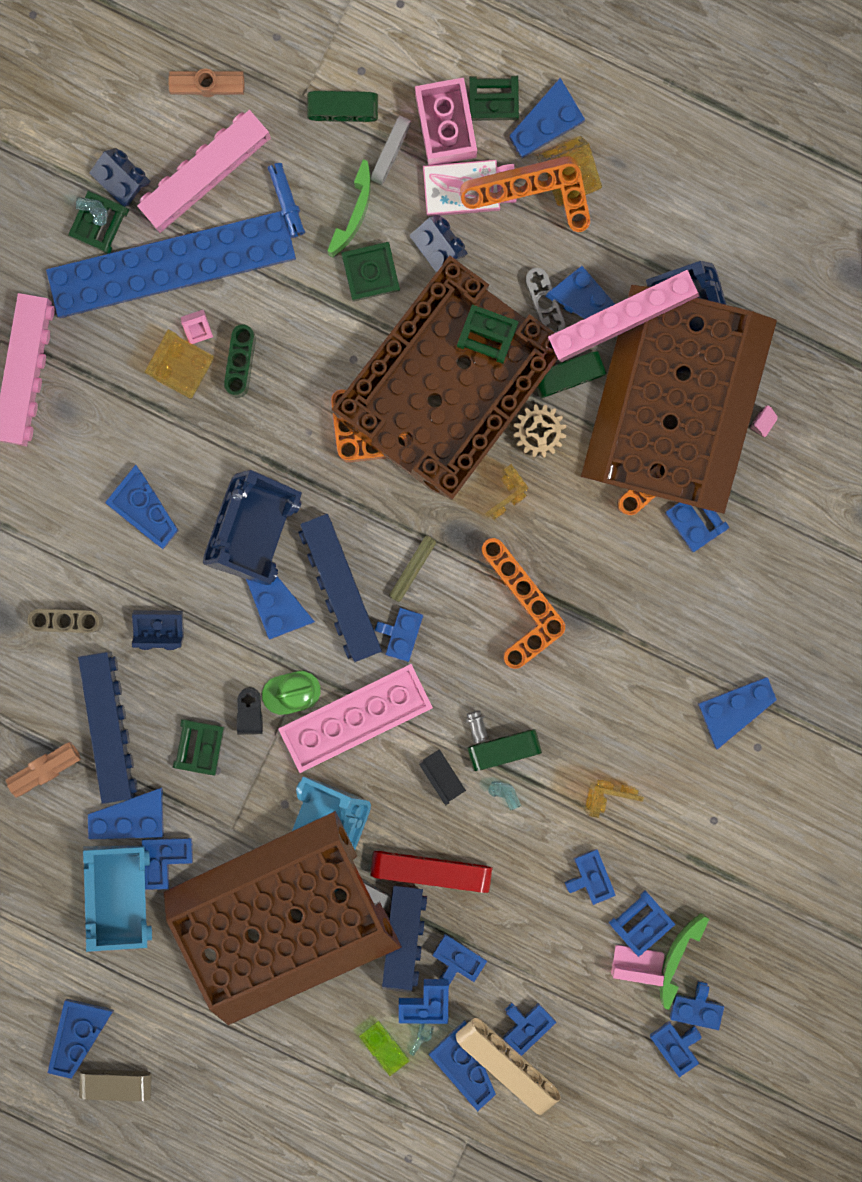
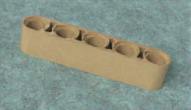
M473 1018L456 1033V1040L459 1045L536 1114L543 1115L560 1101L561 1097L557 1088L479 1018Z

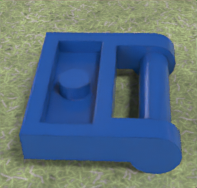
M678 503L667 510L665 514L692 553L730 528L726 521L723 522L717 512L703 509L715 529L709 532L691 505Z
M646 890L617 919L613 918L608 922L638 957L676 925ZM646 905H649L653 910L626 932L623 926Z

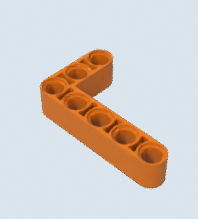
M570 156L467 180L460 187L462 204L469 209H476L560 188L570 228L575 232H583L590 225V215L581 171L577 161ZM571 166L575 168L574 172L570 175L562 173L566 167ZM547 172L550 174V177L545 181L538 179L541 173ZM519 178L526 180V183L521 187L514 185V182ZM498 184L502 188L499 192L493 193L489 190L492 185ZM470 190L478 193L474 198H467L465 194ZM570 191H579V195L577 197H567ZM576 214L584 215L580 221L572 220Z
M340 389L333 394L331 400L332 408L335 406L337 399L346 390ZM333 413L337 452L343 461L351 463L386 458L380 452L375 454L368 453L366 450L368 443L353 432L340 431L339 425L342 421ZM401 434L398 439L403 440L405 446L412 444V437L410 435ZM351 444L356 448L353 456L346 457L342 454V449L345 445Z
M490 538L482 545V555L537 624L536 627L504 652L503 660L505 664L510 668L518 669L561 637L565 631V623L499 539ZM489 543H496L499 546L500 552L497 556L492 557L487 554L486 546ZM510 562L514 565L515 571L513 575L506 576L502 573L501 566L503 563ZM524 581L529 584L530 591L527 595H520L517 592L516 587L519 582ZM535 601H541L545 605V610L540 615H536L532 611V604ZM551 620H556L560 624V630L556 634H550L547 630V624ZM532 635L538 636L541 640V644L537 649H531L527 644L528 638ZM513 650L519 651L522 657L521 661L515 665L508 661V655Z

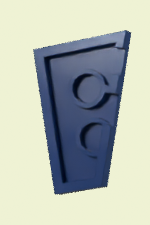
M561 78L509 136L521 159L585 122V118Z
M583 266L579 267L545 296L551 301L556 300L565 306V310L570 313L574 312L584 319L615 305Z
M137 465L132 468L105 502L162 549L168 545L179 531Z
M278 576L271 585H264L246 579L269 640L315 622Z
M768 677L698 703L716 750L777 700Z
M162 787L88 814V839L155 838L164 836Z
M66 999L47 1073L72 1079L114 1010Z
M464 1020L428 1055L478 1112L496 1093L486 1069L466 1052L456 1040V1033L467 1024Z

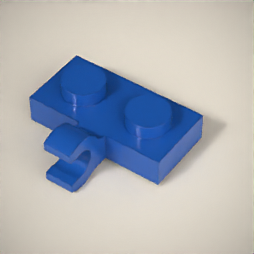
M399 608L394 626L377 621L375 631L391 636L385 655L409 662L422 622V614Z
M597 849L574 857L581 876L564 882L569 893L585 887L593 905L616 896Z
M444 934L432 954L433 957L448 966L440 979H449V985L457 972L475 982L487 962L486 959L447 934Z
M698 981L694 998L679 994L675 995L670 1019L719 1030L724 1005L707 1001L710 987L707 986L708 983Z
M539 1002L525 1016L511 1003L505 1010L507 1011L506 1014L516 1024L503 1036V1039L522 1056L557 1022Z
M668 1021L650 1034V1038L679 1078L699 1064L698 1059L689 1048V1046L702 1038L701 1033L695 1026L688 1029L681 1037L672 1023Z

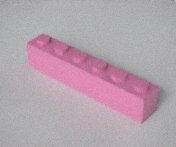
M250 110L246 113L238 114L229 128H223L214 136L215 140L209 145H202L196 151V156L190 161L185 160L177 167V172L174 175L163 178L158 184L159 187L154 192H148L142 196L139 201L140 204L137 206L159 233L271 139L268 130Z
M688 270L573 324L548 338L558 360L563 362L699 297V294Z
M18 293L0 393V442L27 446L28 441L32 440L33 427H31L32 417L36 416L38 408L35 398L36 393L40 392L42 386V379L39 378L40 370L44 369L46 363V354H43L45 344L48 345L50 340L48 325L49 320H53L55 310L48 298Z

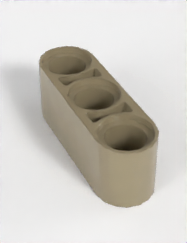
M36 609L30 612L27 619L31 629L44 632L94 633L99 631L104 623L100 613L86 610ZM40 613L46 617V624L43 627L38 626L36 623V617ZM64 614L69 615L71 618V624L67 628H64L60 622ZM89 615L94 616L96 619V624L91 629L85 625V619Z
M129 1070L80 1071L79 1098L111 1101L150 1100L152 1073Z

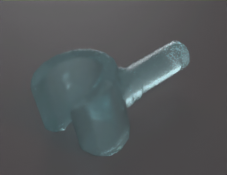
M425 1024L419 1025L418 1038L409 1051L412 1056L415 1055L423 1042L431 1040L434 1026L427 1031L424 1030Z

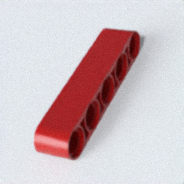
M373 851L370 876L379 879L489 893L493 867L393 852Z

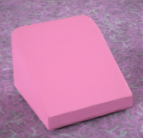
M204 310L181 317V323L190 345L213 337Z
M769 405L760 410L750 425V429L762 437L767 436L778 418Z

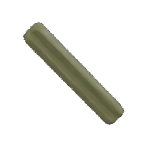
M429 536L424 537L389 594L390 598L397 602L402 600L436 545V541Z

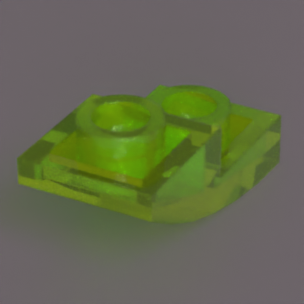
M380 1021L376 1022L359 1036L371 1054L380 1062L389 1077L410 1062L402 1048Z

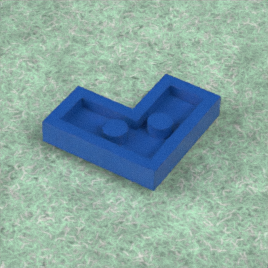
M192 838L142 840L144 851H149L150 866H145V890L169 888V864L193 863Z
M424 979V998H399V1023L448 1024L449 979Z

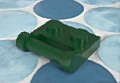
M518 75L511 76V78L477 79V76H469L470 114L472 121L519 120ZM511 88V93L477 94V89Z
M87 191L68 236L103 253L110 254L112 242L124 216L127 217L129 209ZM110 209L115 213L101 242L96 240Z
M472 305L458 340L457 348L463 350L467 348L495 358L497 359L496 362L504 364L519 321ZM470 332L501 343V349L499 350L469 339Z
M181 719L180 727H182L177 758L173 760L172 768L215 776L225 727ZM195 729L198 730L193 761L188 763L186 758L191 730Z

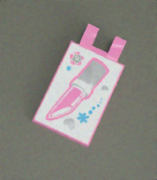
M496 160L423 166L427 217L500 211V203L476 209L466 208L461 201L460 187L467 180L515 169L514 164L497 167ZM495 184L489 190L497 193L501 190L502 186ZM470 190L465 196L467 198H474L478 193ZM513 199L501 203H516L517 201Z

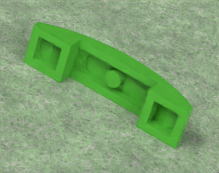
M364 159L354 181L355 188L361 190L346 231L336 228L327 250L330 257H335L346 248L358 232L365 218L370 199L371 181L368 161Z
M702 913L693 918L680 931L664 960L662 967L664 981L663 986H660V998L665 1009H670L678 991V985L671 980L689 939L692 938L700 941L708 924L709 918Z

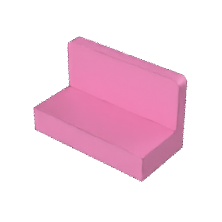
M616 945L611 974L615 979L663 986L664 975L662 974L664 953L646 950L638 957L629 946Z

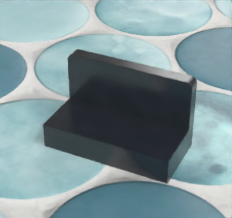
M440 749L419 762L420 767L445 806L466 791Z

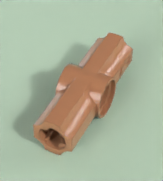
M206 68L199 71H169V92L171 95H202L208 98L214 95H244L245 81L243 71H212ZM205 79L213 80L209 87H202L201 83Z
M72 742L66 743L52 753L37 758L29 763L28 767L6 779L7 787L16 798L22 796L34 787L41 786L54 779L61 771L82 760L80 754Z

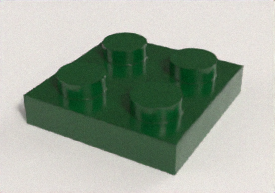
M389 242L341 252L352 302L400 291Z

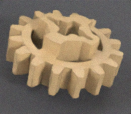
M535 404L532 412L525 408L526 416L518 415L517 419L521 423H516L513 428L518 430V432L513 434V438L520 439L516 446L520 447L523 445L525 447L524 454L529 450L532 451V458H535L537 453H541L542 458H545L546 451H549L552 455L555 454L553 447L561 448L562 444L559 442V439L566 438V435L561 433L562 430L566 429V425H560L559 423L563 417L554 416L555 408L548 412L547 405H544L542 410H539L537 404ZM542 416L549 418L554 424H548L543 420ZM532 417L533 424L531 427L523 429L526 421ZM537 425H540L541 429L547 430L543 433L542 437H539L537 433H532V431L536 430ZM556 434L554 441L547 446V437ZM526 439L535 441L537 447L530 445Z

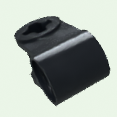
M247 687L240 692L237 698V735L263 734L261 695L257 689ZM247 693H251V697L256 698L251 705H248L247 701H243Z

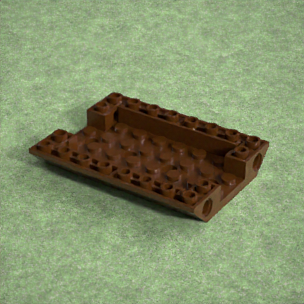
M449 256L331 411L351 432L428 489L453 500L558 358L548 338L555 334V332L530 314L527 318H524L488 291L490 284L452 256ZM472 305L519 321L504 364L496 362L497 359L476 351L464 348V350L457 348L458 340ZM471 332L468 337L499 350L502 346L501 343ZM461 357L467 358L470 361V367L461 369L457 365V359ZM432 395L438 396L441 399V405L439 407H431L428 404V398ZM401 434H408L412 437V444L402 446L398 441V437Z
M631 285L628 298L650 287ZM695 298L619 334L581 477L725 514L777 319L754 311ZM696 317L704 321L703 329L698 332L691 330L689 327L690 321ZM682 366H686L691 370L690 378L685 381L679 380L676 376L677 370ZM668 415H673L678 419L677 427L672 430L666 429L663 424L665 417ZM654 464L664 466L665 473L661 478H654L651 475L650 470Z
M336 811L164 891L166 921L209 1010L227 1025L233 1024L402 947L380 901L374 904L353 862L357 854ZM335 889H343L347 894V899L345 901L338 900L335 897ZM292 909H299L302 912L303 919L301 921H296L292 918ZM248 930H257L259 940H251L248 936ZM207 948L215 951L216 960H210L206 957L205 950Z

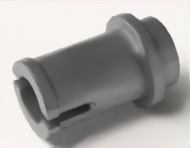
M480 710L466 714V722H469L473 742L479 743L488 740L489 737L483 722L484 714H481Z

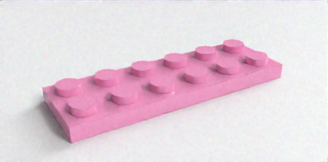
M409 664L280 727L278 730L299 773L433 707L412 664Z

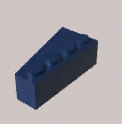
M393 887L390 923L402 947L386 954L382 989L411 993L412 987L418 986L419 971H414L415 961H420L422 946H418L417 941L418 935L423 936L425 921L420 920L421 910L426 911L427 896H423V889Z

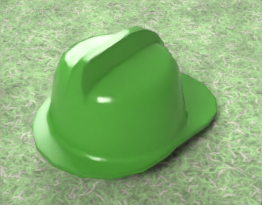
M305 671L280 675L270 679L265 684L262 691V700L267 709L278 715L306 710L313 707L318 701L321 694L320 684L316 677Z

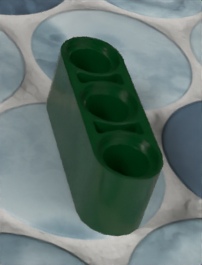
M310 91L307 94V119L327 122H375L378 120V94L361 91Z
M245 324L236 326L232 331L224 380L226 391L235 398H241L248 392L256 344V336L253 330ZM241 332L250 333V339L245 343L238 341V335ZM238 356L246 357V364L242 367L234 365V360ZM234 380H241L243 382L242 388L237 392L231 391V383Z
M599 351L552 366L536 388L540 399L605 376L607 373Z
M536 729L467 747L473 771L488 769L542 753Z

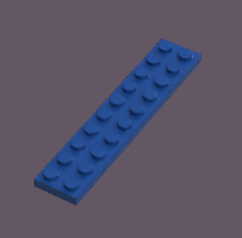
M281 211L46 269L58 318H64L296 260L285 217H282Z

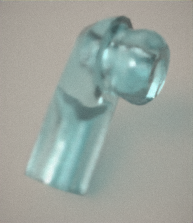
M82 197L77 198L76 209L90 211L94 217L93 222L95 225L103 226L107 223L108 212L100 201Z
M494 781L488 787V792L491 796L506 799L510 810L521 806L515 789L511 784Z

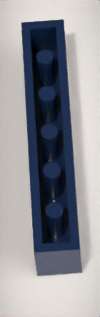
M327 513L300 524L302 530L298 531L303 545L308 543L311 553L307 554L312 568L317 566L320 576H317L316 579L321 591L326 589L329 599H326L325 602L330 614L335 612L338 622H335L334 625L339 637L344 635L347 644L343 648L348 660L353 658L355 663L382 652L329 514Z
M112 652L80 656L78 661L101 803L105 804L132 799L135 797V793L138 792L136 778H132L131 768H134L132 754H128L127 750L130 737L128 729H124L123 720L126 719L124 705H120L119 695H122V687L120 681H116L115 671H118L117 658L112 656Z

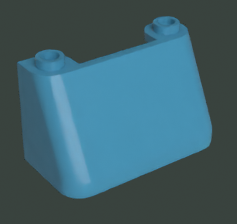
M303 776L296 788L297 798L303 804L293 830L336 811L354 849H356L370 813L371 803L351 793Z
M83 846L86 952L147 948V941H152V926H147L145 902V866H150L149 851H144V846Z

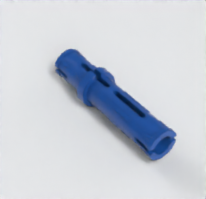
M275 163V168H273V165H270L267 169L282 208L280 213L282 217H285L290 237H299L298 233L300 235L306 233L299 216L300 209L299 206L295 205L283 164Z

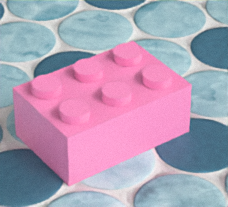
M464 78L415 86V97L428 165H440L476 158L477 147Z

